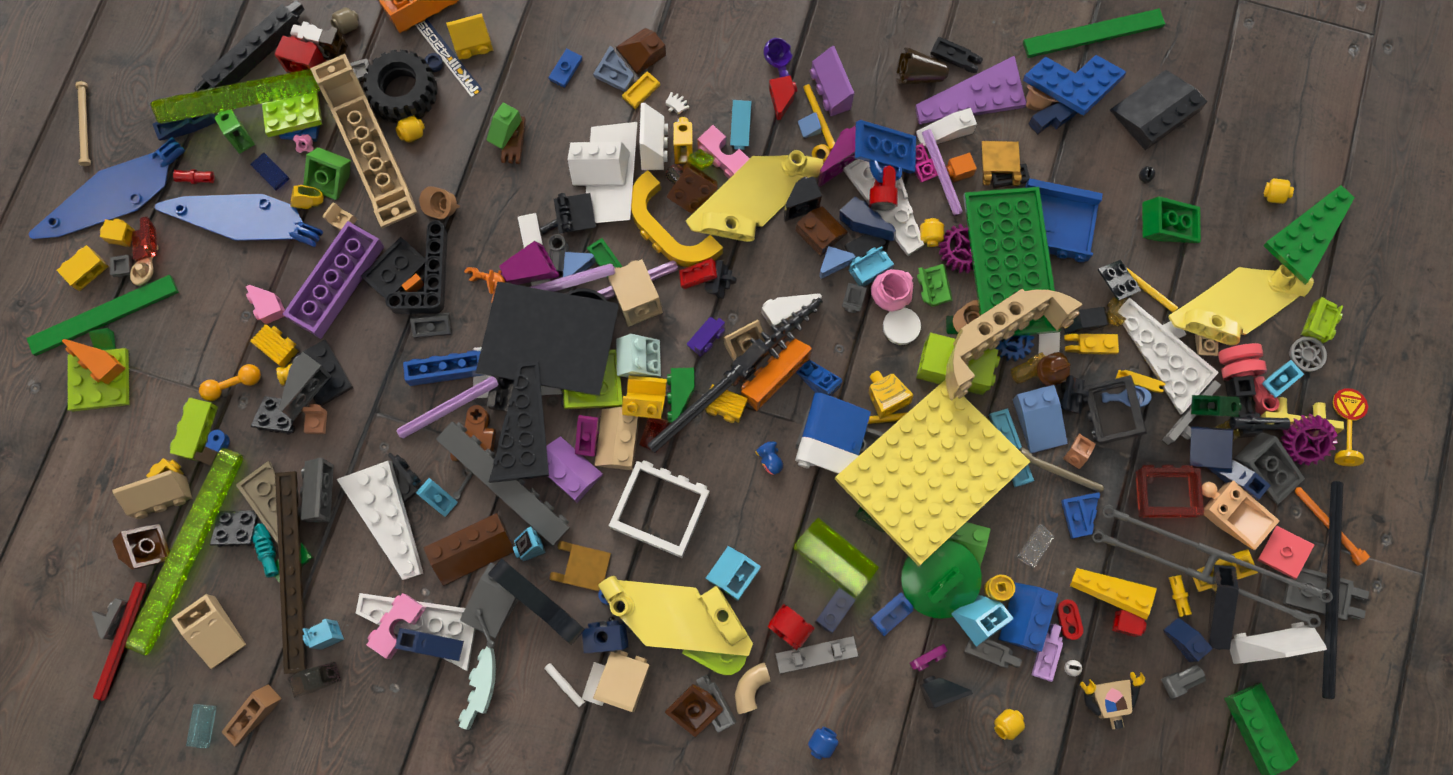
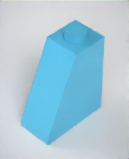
M733 100L730 145H734V149L745 150V146H749L751 101Z

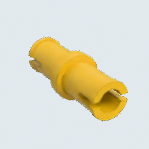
M1176 575L1168 577V579L1170 580L1173 591L1172 598L1175 599L1179 617L1191 615L1192 612L1187 599L1189 596L1188 592H1185L1182 576Z

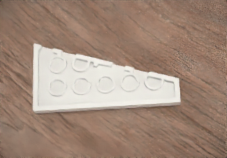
M857 159L844 167L843 171L869 204L870 189L874 186L875 178L870 171L869 162ZM901 177L899 180H896L895 188L898 189V206L893 210H872L878 212L883 220L895 227L896 242L905 254L910 256L922 248L924 243L920 239V231L915 222L913 210L909 204L908 195Z
M1128 298L1118 309L1116 315L1157 379L1166 384L1163 388L1181 415L1192 404V395H1199L1219 372L1131 298Z
M385 461L337 479L402 580L424 574L392 461Z
M360 593L356 614L381 625L380 620L386 612H390L395 598ZM419 602L426 607V610L415 625L405 620L399 621L395 625L394 633L397 635L399 629L404 628L464 641L460 661L445 660L468 671L476 629L460 621L465 608Z

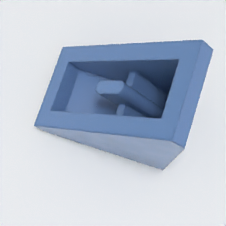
M828 246L819 277L822 279L849 266L851 261L855 259V255Z
M565 252L563 277L586 271L596 263L594 255L592 253Z

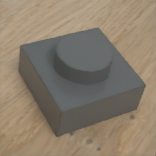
M130 255L110 257L111 276L130 275L132 269V257Z

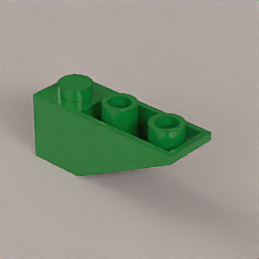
M671 368V374H667V385H671V393H668V404H671V411H668V423H672L684 412L695 391L694 368Z

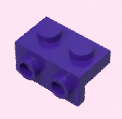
M709 317L687 342V346L701 357L704 352L707 353L712 348V343L724 334L725 322L720 318L716 321Z

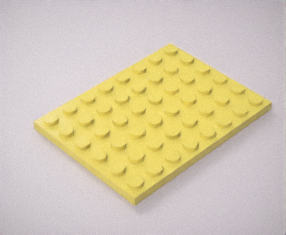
M945 379L835 477V480L901 549L920 566L1022 471L1030 461L964 396L960 399L956 397L951 401Z

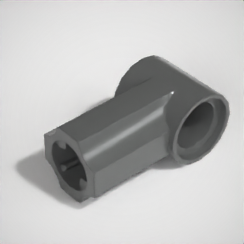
M556 234L549 239V257L558 274H563L565 252L568 251L569 246L563 236ZM563 242L560 248H555L556 243Z
M1194 665L1182 672L1168 675L1162 678L1161 681L1169 697L1173 699L1188 692V689L1206 681L1203 670L1198 665Z

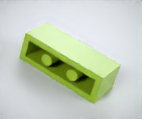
M189 398L183 407L182 419L177 424L175 439L170 444V453L177 457L197 461L193 458L196 452L202 453L218 407L210 402Z

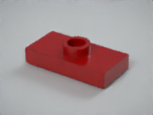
M711 258L679 270L681 287L687 289L717 278L715 261Z

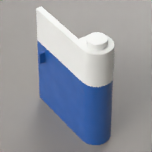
M815 393L795 461L799 462L798 466L803 468L818 466L839 474L859 456L871 411L827 394Z

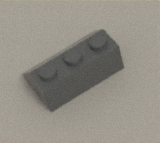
M324 458L305 461V465L301 470L303 486L300 488L302 506L299 507V517L306 523H330L334 465Z

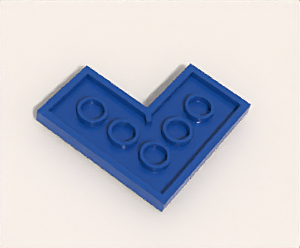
M1097 55L1077 73L1044 57L1024 75L1023 81L1084 116L1125 77L1126 71Z

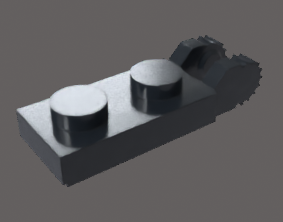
M941 37L937 38L930 55L964 68L971 73H977L978 66L975 64H981L983 61L981 56L971 52V50Z

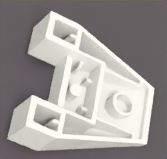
M1304 622L1291 624L1292 628L1253 636H1246V633L1233 635L1234 639L1231 640L1230 653L1233 664L1291 657L1327 650L1315 628L1304 625Z

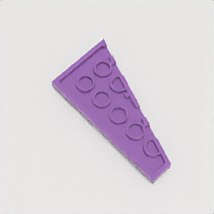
M1015 56L916 104L915 109L918 123L936 122L952 113L971 108L974 116L1025 108L1026 101Z

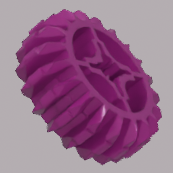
M959 224L958 228L952 226L951 231L946 230L944 241L939 243V248H941L939 254L943 255L941 260L947 261L946 267L952 265V271L958 268L959 274L963 272V269H965L967 274L970 273L971 269L973 270L970 241L966 239L969 238L967 224L965 228H963L962 224ZM955 239L956 247L951 251L950 242Z
M1310 413L1307 418L1304 415H1301L1300 420L1294 418V423L1290 424L1288 430H1283L1284 436L1281 437L1282 446L1291 459L1300 465L1305 463L1308 466L1311 462L1317 465L1319 459L1325 462L1324 457L1326 455L1331 456L1329 451L1336 450L1333 444L1338 443L1335 438L1338 436L1335 427L1326 418H1322L1319 415L1314 417ZM1306 436H1308V437L1310 438V441L1312 442V444L1309 443V441H1308V439H1307Z

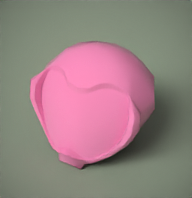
M893 269L885 270L882 274L876 276L871 285V295L875 303L882 309L891 312L903 309L912 300L913 277L909 272Z

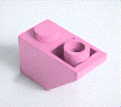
M251 285L246 286L248 290L246 296L255 307L253 313L257 320L269 324L284 317L285 309L278 296Z

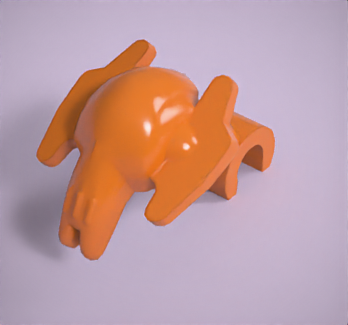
M468 267L464 271L468 274L473 272V276L469 281L475 282L478 279L487 281L489 293L493 294L491 303L493 302L497 281L505 283V279L501 275L502 271L500 270L498 273L490 270L488 274L480 272L477 268Z

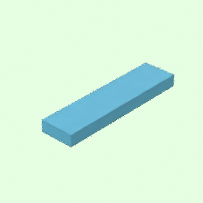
M1008 408L989 414L991 423L1019 450L1022 446ZM1029 465L1012 479L1014 487L1034 481Z

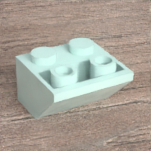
M629 334L616 339L617 376L626 378L629 375L651 378L661 377L660 340L635 334Z

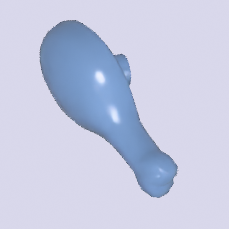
M1135 386L1140 408L1144 407L1151 401V393L1143 387ZM1127 390L1119 394L1102 393L1103 403L1119 401L1131 407Z

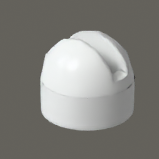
M1070 660L1065 664V672L1069 676H1078L1082 672V665L1077 660ZM1070 665L1078 667V670L1069 669Z

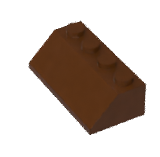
M497 513L423 547L431 567L443 586L489 565L490 562L493 563L514 553L513 543L501 517Z

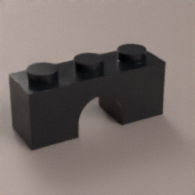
M1253 376L1233 377L1225 382L1227 396L1239 397L1242 409L1238 417H1247L1248 415L1260 417L1259 413H1253L1251 406L1252 397L1256 395ZM1246 422L1245 424H1255V422ZM1233 429L1235 438L1255 437L1262 433L1263 430Z

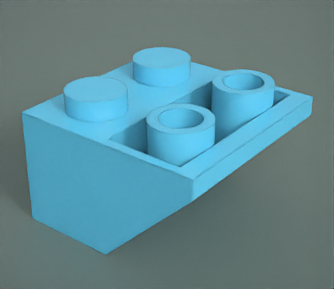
M728 546L705 579L718 586L736 601H739L761 569V566Z
M978 595L974 603L962 606L951 613L976 647L1014 619L1001 602L982 595Z

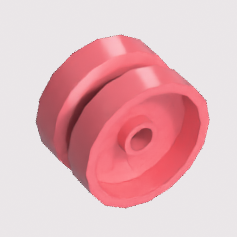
M1258 343L1243 344L1218 352L1220 364L1226 365L1221 369L1223 380L1228 381L1233 377L1241 376L1257 377L1267 372L1266 363L1260 360L1263 356L1262 345Z

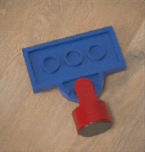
M859 120L856 121L855 158L869 162L870 171L875 178L869 197V206L872 209L886 211L893 210L898 206V189L895 188L896 180L901 178L902 171L907 173L915 172L916 136Z

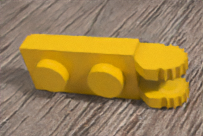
M1118 334L1064 335L1065 341H1078V345L1066 346V352L1115 355L1119 353Z

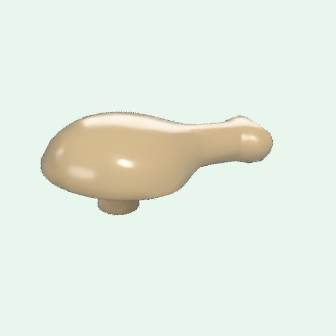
M150 243L147 246L148 250L145 257L133 265L130 272V279L133 284L141 286L151 279L154 271L152 259L158 250V245Z

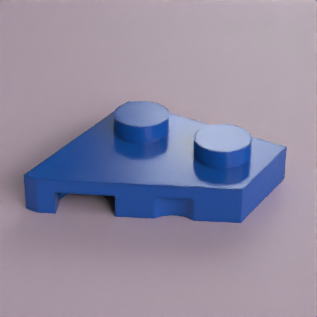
M1099 492L1061 501L1071 539L1088 536L1093 533V522L1096 518V507L1100 498Z

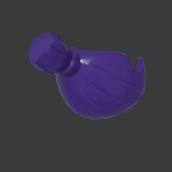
M774 37L764 47V58L771 66L778 68L780 78L790 76L786 66L793 56L791 46L785 40Z

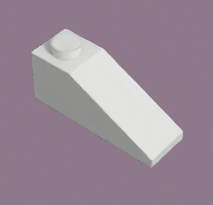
M971 108L952 113L917 130L916 135L920 144L923 143L924 148H926L927 146L922 132L931 129L936 144L972 134L977 123Z
M819 293L779 297L775 300L770 299L763 304L761 313L770 327L774 325L780 328L783 326L781 322L783 318L790 321L793 318L792 312L798 314L802 311L801 307L803 305L807 307L812 303L813 299L818 297L822 299V296Z

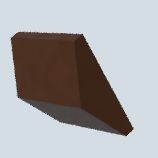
M692 684L665 713L696 737L723 711V708L708 691Z

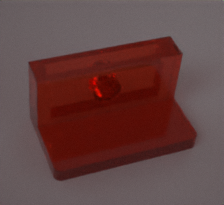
M147 216L140 218V230L132 232L133 259L135 261L157 256L156 228Z

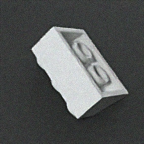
M641 103V169L664 170V162L668 161L667 151H664V148H668V137H665V135H668V124H664V116L646 103Z
M622 142L570 143L568 164L572 184L574 186H624L630 151Z

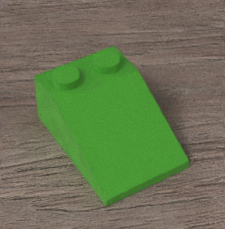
M966 522L948 540L965 546L974 555L979 566H981L990 528Z

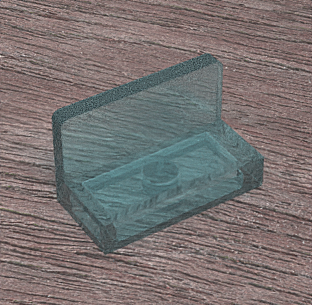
M193 705L186 746L209 748L217 706Z

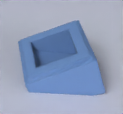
M812 113L798 121L803 138L821 134V125L817 113Z

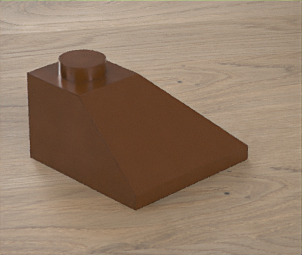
M647 28L642 29L616 47L637 75L666 56L665 44L654 31Z
M160 524L122 531L112 541L118 559L132 570L172 560Z

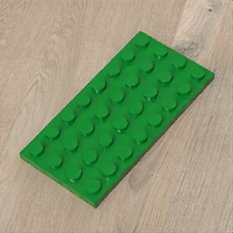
M1039 187L964 193L963 197L980 316L1021 289L1024 291H1055ZM1043 315L1036 321L1034 319L1029 321V325L1023 330L1017 329L1014 331L1013 336L1059 333L1061 328L1056 330Z

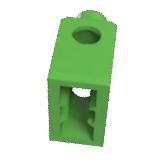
M222 108L218 111L215 120L224 136L239 154L255 145L232 109ZM238 130L240 135L234 136L233 132Z

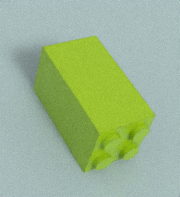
M934 333L928 335L924 343L916 376L917 379L941 384L946 379V366L955 347L953 345L954 338ZM988 348L979 359L974 360L973 358L969 361L967 366L975 377L971 382L972 386L967 389L968 392L983 395L994 385L996 375L993 372L998 367L1000 357L997 356L998 349L990 350Z

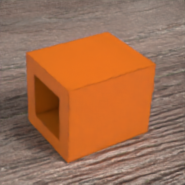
M970 153L949 159L946 166L953 183L974 176L977 169Z

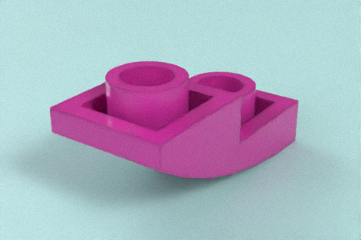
M923 143L916 146L915 174L921 183L938 176L933 161L929 159Z

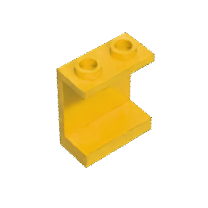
M629 375L627 395L623 396L622 415L661 419L666 398L667 379Z

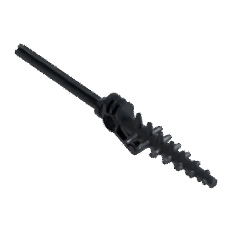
M818 297L813 299L812 303L807 307L803 305L801 307L802 311L798 314L792 312L793 318L790 321L784 318L781 320L783 326L780 329L772 325L771 329L774 334L771 336L762 331L760 334L764 338V342L760 338L757 340L751 338L752 345L743 355H740L733 361L731 370L723 374L724 378L649 442L647 446L650 450L656 453L731 386L735 387L738 381L744 383L745 380L756 372V366L768 354L778 359L779 355L774 348L780 346L785 350L787 346L783 340L786 337L794 340L795 338L791 332L795 329L801 331L800 324L804 320L809 322L808 316L812 312L816 313L818 311L817 308L823 301Z

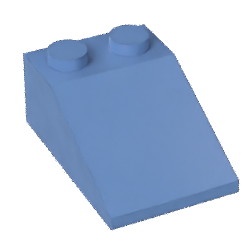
M1054 385L1020 393L1012 399L1031 454L1068 444L1061 404Z

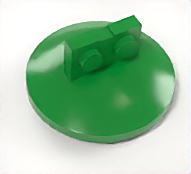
M947 540L920 566L908 556L901 572V585L904 595L914 609L923 615L939 619L953 617L951 613L955 610L974 603L980 592L982 582L981 569L974 555L965 546L952 540Z

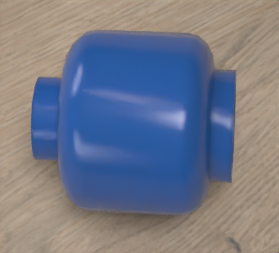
M826 727L816 729L808 742V746L812 751L811 754L820 760L822 757L830 758L838 745L837 734Z

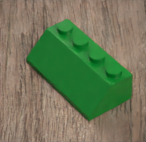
M1261 682L1224 698L1261 775L1279 774L1290 769L1299 760Z

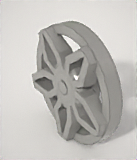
M1302 337L1291 345L1289 357L1301 371L1313 372L1325 364L1327 352L1319 340L1313 337ZM1307 341H1311L1316 345L1310 346V344ZM1299 344V349L1295 350L1296 345ZM1320 351L1322 353V360L1317 356ZM1310 364L1313 365V366H1315V368H1308V367L1310 366Z

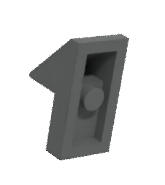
M115 598L107 608V615L92 611L100 638L113 639L128 601Z

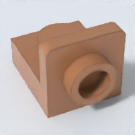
M317 404L303 407L302 411L305 413L304 433L325 434L327 411Z
M1078 434L1063 459L1080 469L1089 459L1096 444Z

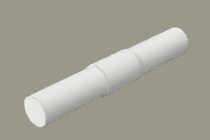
M551 663L544 668L578 707L585 703Z

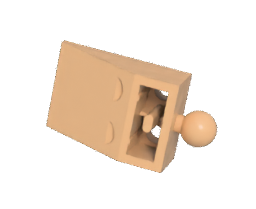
M1235 481L1225 483L1218 492L1217 486L1212 482H1206L1201 486V493L1205 497H1212V499L1200 512L1217 527L1253 550L1257 549L1279 522L1274 515ZM1223 506H1224L1225 509H1224V511L1222 512L1221 509H1220V507H1223Z

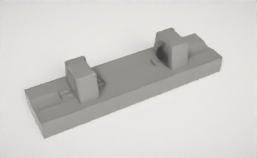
M1214 380L1206 386L1200 395L1212 396L1221 384ZM1209 402L1208 409H1214V402ZM1191 406L1162 439L1167 445L1174 442L1179 435L1187 440L1191 438V427L1188 424L1196 416L1191 414Z
M854 636L798 648V650L784 651L775 655L779 673L781 674L857 657L858 653Z

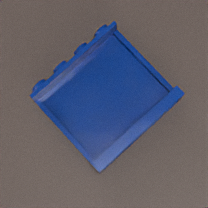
M1029 178L1025 188L1039 187L1043 217L1056 220L1054 232L1046 231L1049 254H1054L1058 258H1073L1077 262H1088L1093 256L1091 247L1098 205L1102 201L1103 193Z

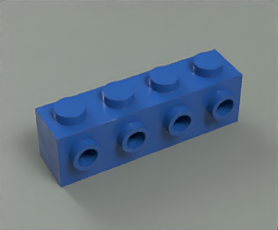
M472 350L462 354L452 353L448 354V356H432L428 359H412L403 362L405 381L409 386L483 376L476 373L481 351Z

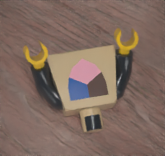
M1131 672V683L1130 680H1121L1095 685L1089 679L1090 683L1086 686L1084 682H1081L1080 686L1084 690L1085 705L1099 718H1110L1112 729L1124 728L1122 715L1132 714L1141 685L1145 683V677L1142 672H1140L1138 678H1136L1134 672Z

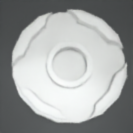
M905 307L901 310L890 311L885 316L883 322L884 334L889 341L897 345L911 343L918 337L921 329L920 319L917 314Z

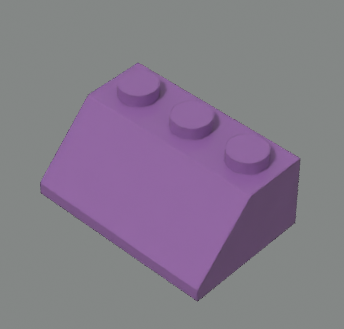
M832 46L812 61L810 69L811 78L815 79L817 83V92L824 99V109L829 111L830 116L851 110L854 91L837 51Z
M561 436L547 445L549 476L547 477L578 503L603 476V473L582 455L575 454V449Z

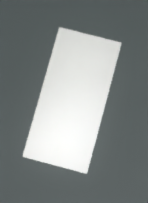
M637 122L591 127L590 142H622L630 151L624 186H586V193L591 194L595 223L630 220Z

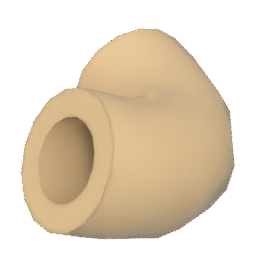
M760 663L747 670L739 680L735 692L738 714L757 709L755 701L756 691L760 686L771 682L765 663Z

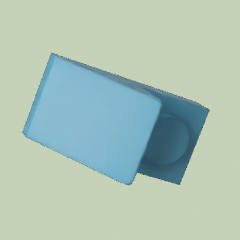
M430 478L416 492L444 517L458 503Z

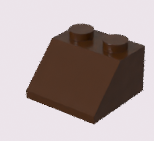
M823 206L806 214L797 222L795 230L820 257L827 252L828 246H834L848 233Z

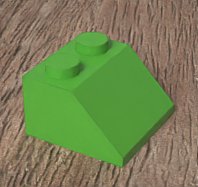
M316 148L306 154L303 185L314 187L320 190L324 196L337 200L349 178L351 160L324 149Z

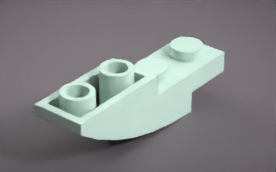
M487 646L481 650L477 659L479 664L477 668L472 669L469 676L471 680L469 685L476 687V690L471 691L467 700L470 703L467 709L461 712L459 717V727L466 730L471 728L478 712L482 714L487 712L492 698L496 662L494 649Z

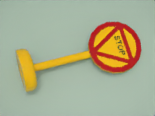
M1344 388L1334 395L1332 402L1337 414L1347 419V450L1337 452L1334 456V461L1342 466H1358L1364 463V456L1362 453L1352 450V421L1359 420L1366 415L1368 403L1364 395L1359 391Z

